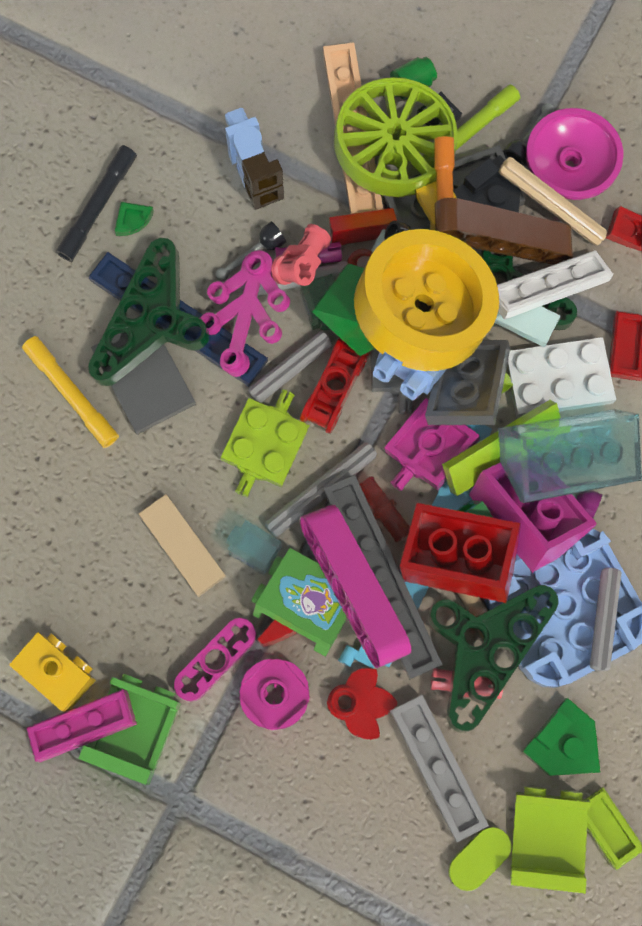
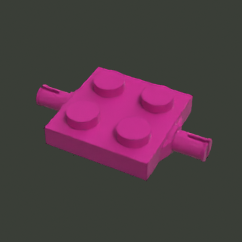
M425 398L384 447L385 453L398 461L402 466L400 472L390 483L395 488L397 487V490L402 491L414 476L415 478L423 479L436 490H439L447 480L442 464L477 444L480 440L479 434L466 425H428L425 414L429 399Z

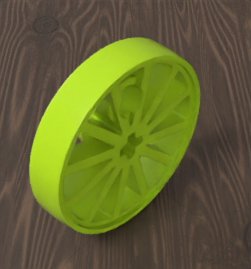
M405 78L374 80L355 90L341 107L334 130L336 157L342 169L355 183L373 193L391 197L415 195L416 189L436 181L435 167L432 168L420 154L423 153L434 158V143L427 140L443 136L453 137L455 155L457 145L456 121L445 100L428 86ZM394 96L408 98L400 118L397 117ZM385 97L388 116L375 103L373 98ZM416 101L428 107L408 120ZM358 106H362L373 119L353 111ZM434 117L439 118L442 125L421 127ZM351 125L364 130V132L344 133L343 126ZM370 145L355 156H352L347 149L349 146ZM379 156L375 173H371L361 166L373 157ZM407 161L414 165L421 176L408 178ZM394 165L399 170L390 171L385 166Z

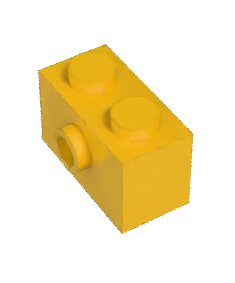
M37 632L9 666L57 708L67 712L74 707L96 681L89 674L93 668L79 656L72 660L63 652L67 646L52 633L46 637Z

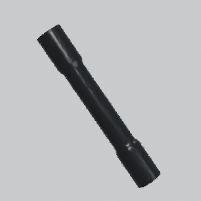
M121 145L106 169L104 177L74 225L69 228L55 252L61 258L73 262L86 241L88 232L117 185L124 179L135 161L137 154L132 149Z

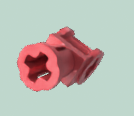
M315 224L307 225L304 236L298 245H289L283 255L274 259L271 268L274 281L280 285H288L291 282L301 286L309 285L314 280L316 269L321 264V260L318 257L319 253L330 245L331 237L327 231Z

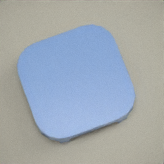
M592 529L557 560L533 573L516 554L514 573L507 601L539 585L551 587L559 598L556 611L519 664V668L525 676L541 687L557 688L564 686L594 671V669L590 668L600 576L604 568H615L621 571L611 661L635 650L642 644V602L610 548L609 543L611 540L603 531L600 533ZM541 595L539 598L533 597L537 600V604L529 613L530 615L535 617L544 606L549 608L546 604L547 597L545 595ZM484 599L488 611L503 604V602ZM525 607L521 613H527ZM517 621L514 623L513 631L518 638H530L532 629L527 622Z

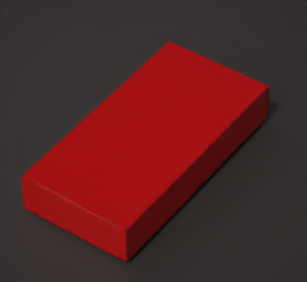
M619 311L615 313L609 360L611 377L635 381L642 380V315Z

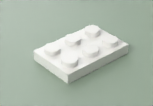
M603 337L546 345L545 347L538 346L511 350L509 353L507 373L513 383L510 389L516 418L525 415L548 400L556 402L559 411L613 404L616 401Z

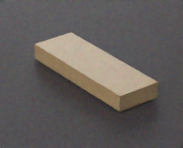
M167 494L138 513L198 597L226 578V575Z

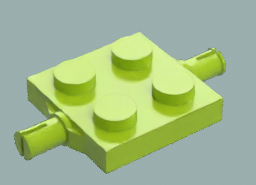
M281 390L275 407L266 406L248 398L221 455L220 460L235 466L243 474L235 489V492L239 495L245 483H247L242 496L248 497L255 480L268 481L282 488L310 425L293 418L287 413L295 397L293 393L289 392L285 403H283L288 392L287 390Z

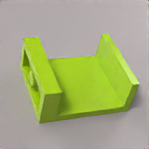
M528 786L524 787V793L516 792L510 878L512 886L586 894L585 858L588 810H591V802L588 799H582V792L561 790L560 796L546 795L545 788Z

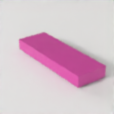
M122 689L27 727V732L35 762L41 763L137 725L128 691Z

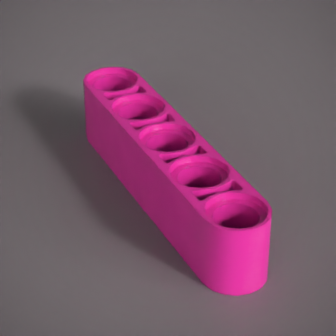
M332 504L301 516L300 525L303 535L372 665L379 668L411 654L409 638L339 509Z

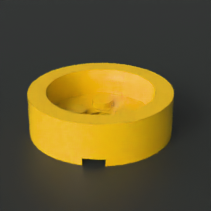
M414 229L394 234L384 240L374 250L357 283L354 308L362 332L382 355L386 352L390 356L402 361V366L421 371H439L459 365L475 352L497 318L499 292L496 280L489 266L469 245L443 232ZM419 299V301L431 306L430 311L423 312L417 309L415 306L416 300Z

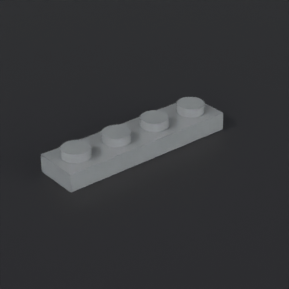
M423 695L391 710L390 712L455 842H459L489 826Z

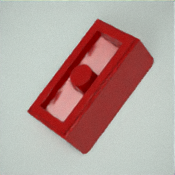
M394 208L329 217L331 243L340 241V244L344 245L377 240L383 229L386 230L390 222L397 221Z

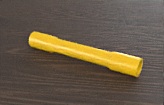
M38 336L28 339L22 346L23 351L36 367L44 372L81 417L87 429L101 446L107 448L119 438V434L87 400L59 366L55 357Z

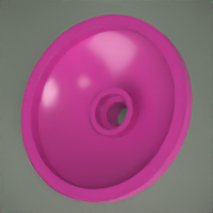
M579 108L557 110L542 118L533 128L526 146V160L530 172L565 199L571 200L592 198L607 190L619 175L624 158L623 145L615 128L600 115ZM571 161L575 166L570 167L565 162Z

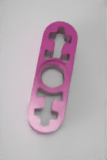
M243 618L230 621L177 675L174 682L177 695L189 702L201 699L253 646L256 640V631L253 624ZM247 627L249 630L246 635L249 639L245 643L239 640L232 646V649L238 651L232 657L228 649L219 644V642L225 638L228 644L234 638L233 628L243 629ZM220 650L225 654L226 662L221 669L212 670L207 667L206 656L210 651ZM200 663L201 668L207 674L213 676V678L207 682L203 676L196 684L199 688L197 693L194 694L189 691L184 694L182 691L185 688V684L182 682L183 679L186 677L191 680L200 673L194 667Z

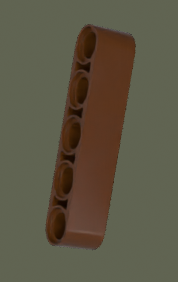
M444 198L435 203V231L454 236L472 248L551 265L573 258L571 226L568 224L459 198Z

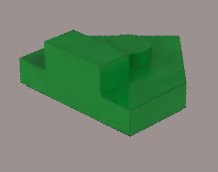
M565 698L521 752L548 776L601 773L595 721L569 698Z

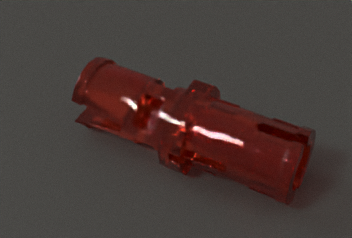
M373 476L360 483L359 485L370 508L373 510L375 519H379L395 543L401 541L402 537H407L410 526L396 509L397 503L394 499H389Z

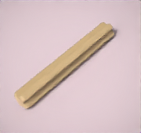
M509 157L502 163L499 173L565 224L570 225L574 231L590 243L598 246L606 238L607 231L605 228L516 160Z

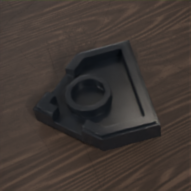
M499 155L494 160L489 158L467 175L463 184L453 192L459 199L519 213L521 189L499 173L500 166L505 161Z

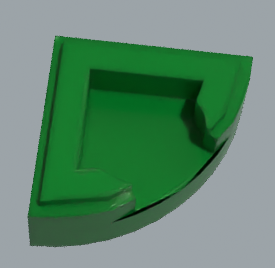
M121 202L115 227L116 236L133 235L145 228L153 216V207Z

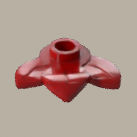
M362 668L354 671L346 684L338 685L332 689L327 699L330 713L335 718L344 720L351 734L368 740L380 737V730L376 719L389 714L398 704L397 700L388 691L375 687L378 673L376 669ZM341 696H348L351 699V706L348 709L339 707L338 699Z

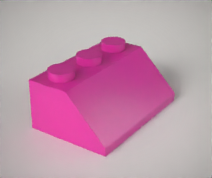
M532 448L483 470L469 494L472 500L483 501L493 518L521 523L517 554L532 573L557 560L597 524Z

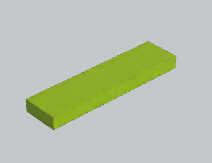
M552 400L546 401L442 464L450 492L459 496L475 485L483 470L527 449H535L563 432L564 429L557 403Z

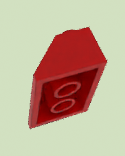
M417 503L400 563L404 582L506 603L514 573L521 523Z

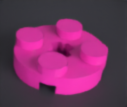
M280 659L262 660L253 665L244 675L240 688V704L243 712L255 725L268 730L286 729L298 722L306 712L310 698L308 681L304 673L295 664ZM274 684V688L280 685L284 689L281 694L283 701L276 705L275 701L270 704L265 699L268 696L266 688Z

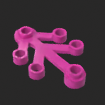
M264 251L251 252L244 258L241 271L224 283L219 281L213 282L207 289V295L214 303L223 304L229 299L232 292L245 285L244 293L216 314L208 312L200 318L206 326L210 320H214L213 326L207 329L209 330V335H215L220 331L221 326L237 316L230 347L220 357L222 369L233 377L243 375L250 365L249 357L243 350L252 315L260 327V336L267 343L274 344L282 337V329L271 320L257 298L260 284L267 292L268 304L274 311L283 312L290 305L289 296L279 289L272 278L271 268L273 259ZM261 262L259 268L253 270V267ZM222 289L221 295L215 297L216 291ZM282 296L283 301L275 305V300ZM275 328L274 334L267 337V331ZM236 355V360L232 364H228L230 358Z

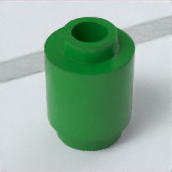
M416 57L391 71L390 78L410 79L430 87L433 81L437 79V71L433 62L428 57ZM396 96V97H400V98L403 99V100H407V99H408L407 97Z

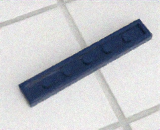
M107 252L88 277L92 283L121 301L136 270ZM147 277L141 282V288L144 290L152 289L156 285ZM180 300V311L201 318L203 314ZM135 304L130 307L141 315L143 306ZM168 315L161 316L157 319L155 325L161 329H166L171 325L172 317ZM210 320L206 327H212L214 322ZM197 326L188 328L184 335L185 339L189 341L198 339L202 329ZM221 327L217 334L210 335L208 343L203 348L195 351L222 369L220 357L230 347L233 334ZM245 343L243 352L249 357L250 365L243 375L235 378L249 387L268 362V357ZM236 355L230 358L228 364H232L236 360Z

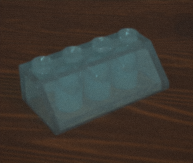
M613 409L498 428L500 462L520 502L526 503L642 481L638 413Z

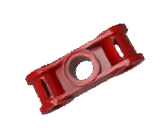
M339 337L314 392L305 404L300 421L305 423L308 420L325 428L326 433L331 434L339 420L357 377L360 376L371 351L359 356ZM331 380H339L344 384V387L341 390L335 391L330 389L327 383Z

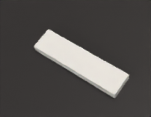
M596 250L498 284V312L505 320L610 281L613 273Z

